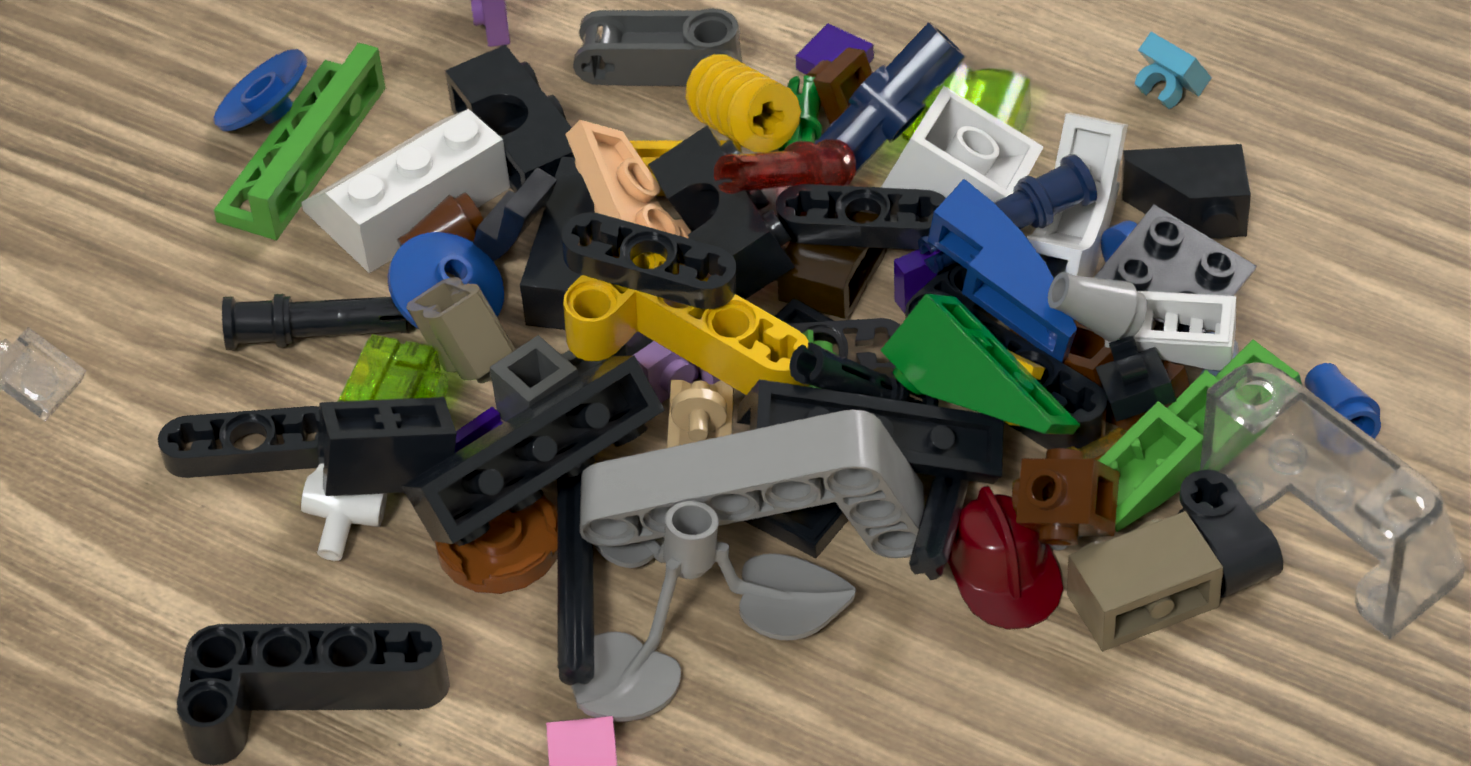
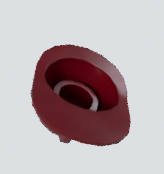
M988 485L981 487L977 499L971 501L962 509L948 565L962 599L974 615L989 625L1008 630L1030 628L1047 620L1058 607L1063 591L1060 570L1049 544L1038 541L1039 533L1016 523L1017 514L1013 508L1012 496L994 495Z

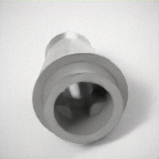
M1061 272L1052 281L1048 292V304L1051 308L1065 313L1109 342H1114L1128 336L1134 337L1140 330L1146 316V298L1143 293L1136 291L1134 284L1129 281L1074 276Z

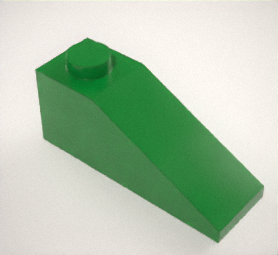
M925 294L880 350L895 366L893 369L895 378L905 388L915 394H925L1044 434H1073L1080 426L1068 411L954 296Z

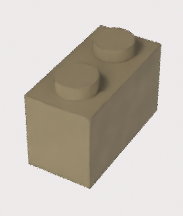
M1184 511L1163 520H1150L1136 530L1107 541L1091 542L1079 551L1069 554L1067 596L1103 652L1218 608L1220 604L1223 566L1187 512Z

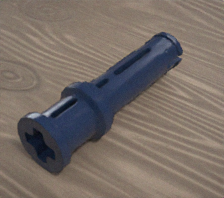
M1069 154L1060 160L1059 167L1037 178L1027 175L1019 179L1013 188L1012 194L994 203L1019 229L1028 225L1033 228H1045L1053 223L1056 214L1076 204L1088 206L1097 200V189L1085 163L1076 154ZM929 235L918 239L920 254L938 250L937 247L928 242ZM942 251L924 259L927 267L935 274L956 263L955 260Z

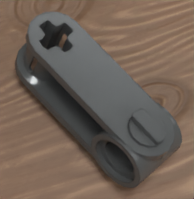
M715 8L703 10L593 11L585 15L581 20L579 36L583 43L582 47L575 53L573 68L578 77L593 85L686 86L695 66L702 59L713 54H726L742 63L739 39L740 27L737 19L731 13ZM600 26L603 27L602 37L597 33ZM601 58L605 62V68L602 70L600 69Z

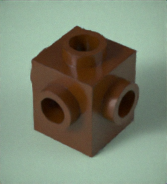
M1048 449L1046 451V458H1022L1020 478L1015 481L1012 491V504L1017 514L1016 523L1039 533V542L1056 546L1078 545V536H1114L1120 472L1096 459H1085L1086 454L1084 452L1072 449Z

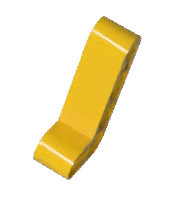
M652 252L642 253L632 260L633 264L643 269L657 268L666 261L660 254ZM679 263V264H678V273H677V274H679V266H680V265H684V264H682V263ZM581 275L564 294L566 343L570 352L577 358L585 361L608 359L617 353L638 331L745 395L748 394L759 379L810 387L807 384L804 385L795 381L789 369L793 352L802 344L808 348L809 341L807 337L799 330L736 294L730 302L722 307L700 309Z

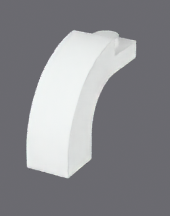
M1066 113L1055 168L1060 166V160L1069 154H1076L1088 167L1097 189V200L1088 206L1076 204L1056 214L1051 225L1045 228L1038 227L1031 235L1026 236L1044 260L1054 278L1061 272L1091 278L1094 275L1102 253L1101 237L1103 232L1110 227L1120 182L1117 181L1128 128L1127 124L1074 113Z

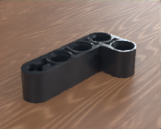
M957 262L944 268L943 271L938 273L911 297L906 304L905 319L925 294L956 297L1007 350L1045 367L1041 379L1036 380L1080 424L1073 434H1044L1023 426L1009 425L1010 427L1047 450L1055 448L1078 450L1086 454L1085 459H1093L1101 453L1105 445L1107 397L1104 390L1087 377L998 324L997 318L963 295L962 290L967 273L966 268Z
M420 623L216 624L207 626L197 631L189 639L185 650L177 697V713L189 751L194 759L208 765L226 764L237 758L247 743L252 711L419 710L430 708L441 702L447 695L450 687L442 640L434 628Z

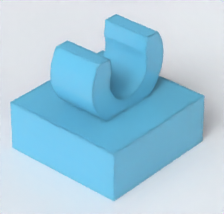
M1150 32L1138 49L1150 65L1144 67L1138 73L1135 79V86L1141 93L1147 96L1157 82L1166 81V86L1158 99L1168 109L1173 108L1180 101L1183 87L1200 96L1212 78L1196 57L1153 32Z

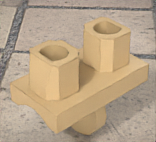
M671 380L667 448L733 434L734 388L721 380L714 384H708L700 380L692 384L684 380Z

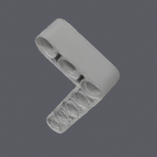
M846 410L590 465L583 470L581 475L580 534L589 543L607 547L664 537L665 518L668 510L675 504L683 501H698L710 506L718 516V526L836 502L871 551L883 557L905 558L912 554L924 513V487L880 419L866 411Z

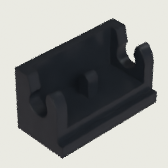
M445 397L319 403L318 464H324L323 489L325 496L404 492L401 487L402 485L455 453L457 433Z

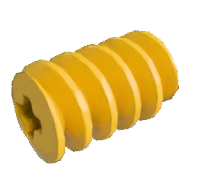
M713 54L702 59L692 70L686 83V101L690 112L695 118L753 152H770L782 147L792 138L799 125L801 109L798 98L790 88L726 54Z

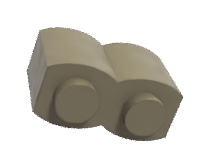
M457 277L443 279L408 302L406 306L443 370L446 372H457L463 380L476 379L478 383L492 380L490 366L516 350L477 284L464 285L462 280Z

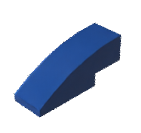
M963 179L934 211L928 242L967 269L962 290L963 295L1028 342L1063 363L1069 356L1077 327L1073 318L1051 308L1048 304V292L1054 277L1023 232L993 201L967 180Z

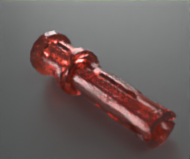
M825 139L817 144L810 141H796L789 144L781 152L726 154L721 156L714 167L715 181L731 179L732 182H723L718 186L721 191L729 194L741 191L789 188L798 184L848 186L856 172V160L851 148L839 139Z

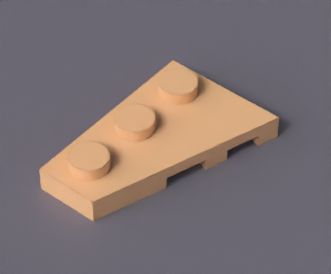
M579 120L565 134L575 157L576 168L583 176L594 203L595 213L689 238L688 234L691 231L683 219L674 220L655 198L660 193L661 187L623 131Z

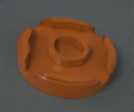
M543 495L539 500L520 511L511 513L508 509L489 521L491 528L485 534L468 544L457 546L456 543L450 544L434 541L441 568L456 584L474 592L503 594L526 588L545 576L557 560V513L555 506Z

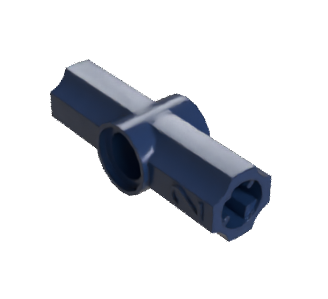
M928 22L888 66L884 64L860 85L848 101L850 106L826 129L808 151L828 173L842 184H848L887 141L891 143L896 140L926 108L924 102L961 65L967 56L931 22Z

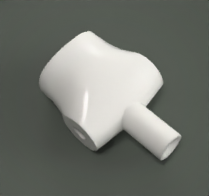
M319 464L316 471L306 479L301 500V511L326 518L317 554L327 560L339 561L344 553L351 523L375 527L381 525L386 508L387 493L325 496L323 489L324 464Z

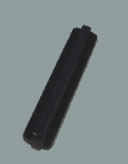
M935 476V479L932 481L909 561L910 569L915 575L925 573L929 580L938 579L943 575L945 564L949 560L969 481Z

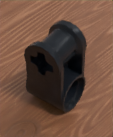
M1204 469L1188 475L1180 487L1179 501L1182 509L1178 514L1184 511L1187 512L1223 566L1220 598H1225L1281 574L1283 570V557L1277 539L1269 527L1260 521L1238 491L1235 483L1227 475L1215 470Z

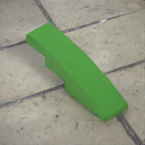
M1252 339L1216 376L1205 370L1176 399V402H1173L1168 408L1158 401L1098 460L1120 472L1115 531L1118 532L1164 503L1180 491L1181 484L1188 475L1195 471L1210 469L1246 439L1302 387L1300 374Z

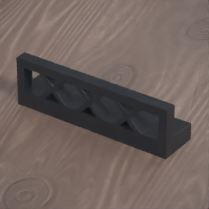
M761 379L757 381L738 405L737 423L750 425V430L839 411H866L880 419L915 473L994 484L1002 477L1004 420L983 413Z

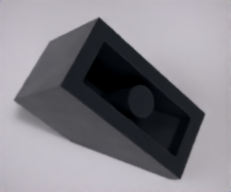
M1242 144L1123 150L1122 200L1144 214L1153 205H1156L1209 238L1247 236L1251 193Z

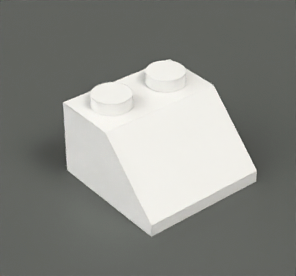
M943 86L881 188L932 190L947 198L958 184L965 179L991 201L996 202L1012 194L1013 188L1019 179L1030 173L1043 146Z

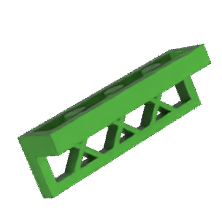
M358 42L343 64L324 60L295 99L290 110L281 118L215 207L214 214L217 223L276 241L301 208V202L308 198L386 89L379 48ZM249 200L251 212L239 209L244 201Z

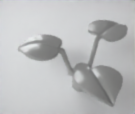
M698 501L677 503L666 514L664 537L622 546L607 547L595 545L598 552L604 558L620 567H640L655 557L658 562L666 563V573L650 634L644 645L637 638L627 633L606 632L594 635V677L585 685L577 682L571 685L577 708L595 718L613 716V721L624 722L651 716L671 702L680 685L681 668L674 658L655 652V650L659 646L678 577L684 579L701 577L713 566L714 562H718L729 589L733 593L743 595L740 600L739 613L745 624L761 635L778 640H797L818 632L854 600L856 588L845 579L825 568L806 560L783 554H762L750 558L743 566L741 580L729 559V545L725 542H717L718 516L716 512L707 504Z

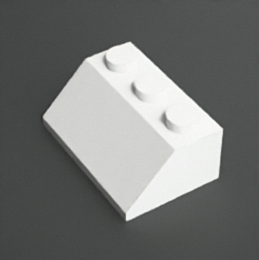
M469 109L438 121L301 202L303 211L368 273H371L393 259L395 253L400 248L397 239L408 233L448 195L456 198L466 192L478 208L510 189L503 139Z

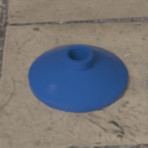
M299 49L284 51L266 60L247 74L231 89L218 106L214 115L215 125L221 131H232L251 125L262 118L267 124H271L283 117L293 105L292 100L288 96L299 83L307 66V57Z
M431 232L409 239L395 253L388 269L389 292L398 311L416 328L418 327L406 308L408 302L443 279L450 278L446 272L460 278L464 285L477 284L498 317L504 302V285L501 274L493 260L471 241L450 233Z

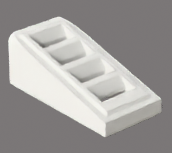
M1138 291L1144 294L1147 302L1144 322L1138 333L1134 336L1138 352L1155 347L1162 360L1221 371L1233 359L1236 331V296ZM1153 318L1165 320L1164 331L1152 330ZM1178 323L1189 325V332H1178ZM1203 329L1215 331V334L1203 333ZM1105 340V347L1110 348L1109 343L1111 342Z

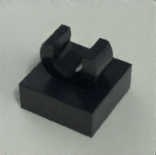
M1133 336L1109 343L1114 361L1095 368L1116 422L1147 412L1158 401L1162 405L1176 402L1171 381L1155 347L1138 352Z

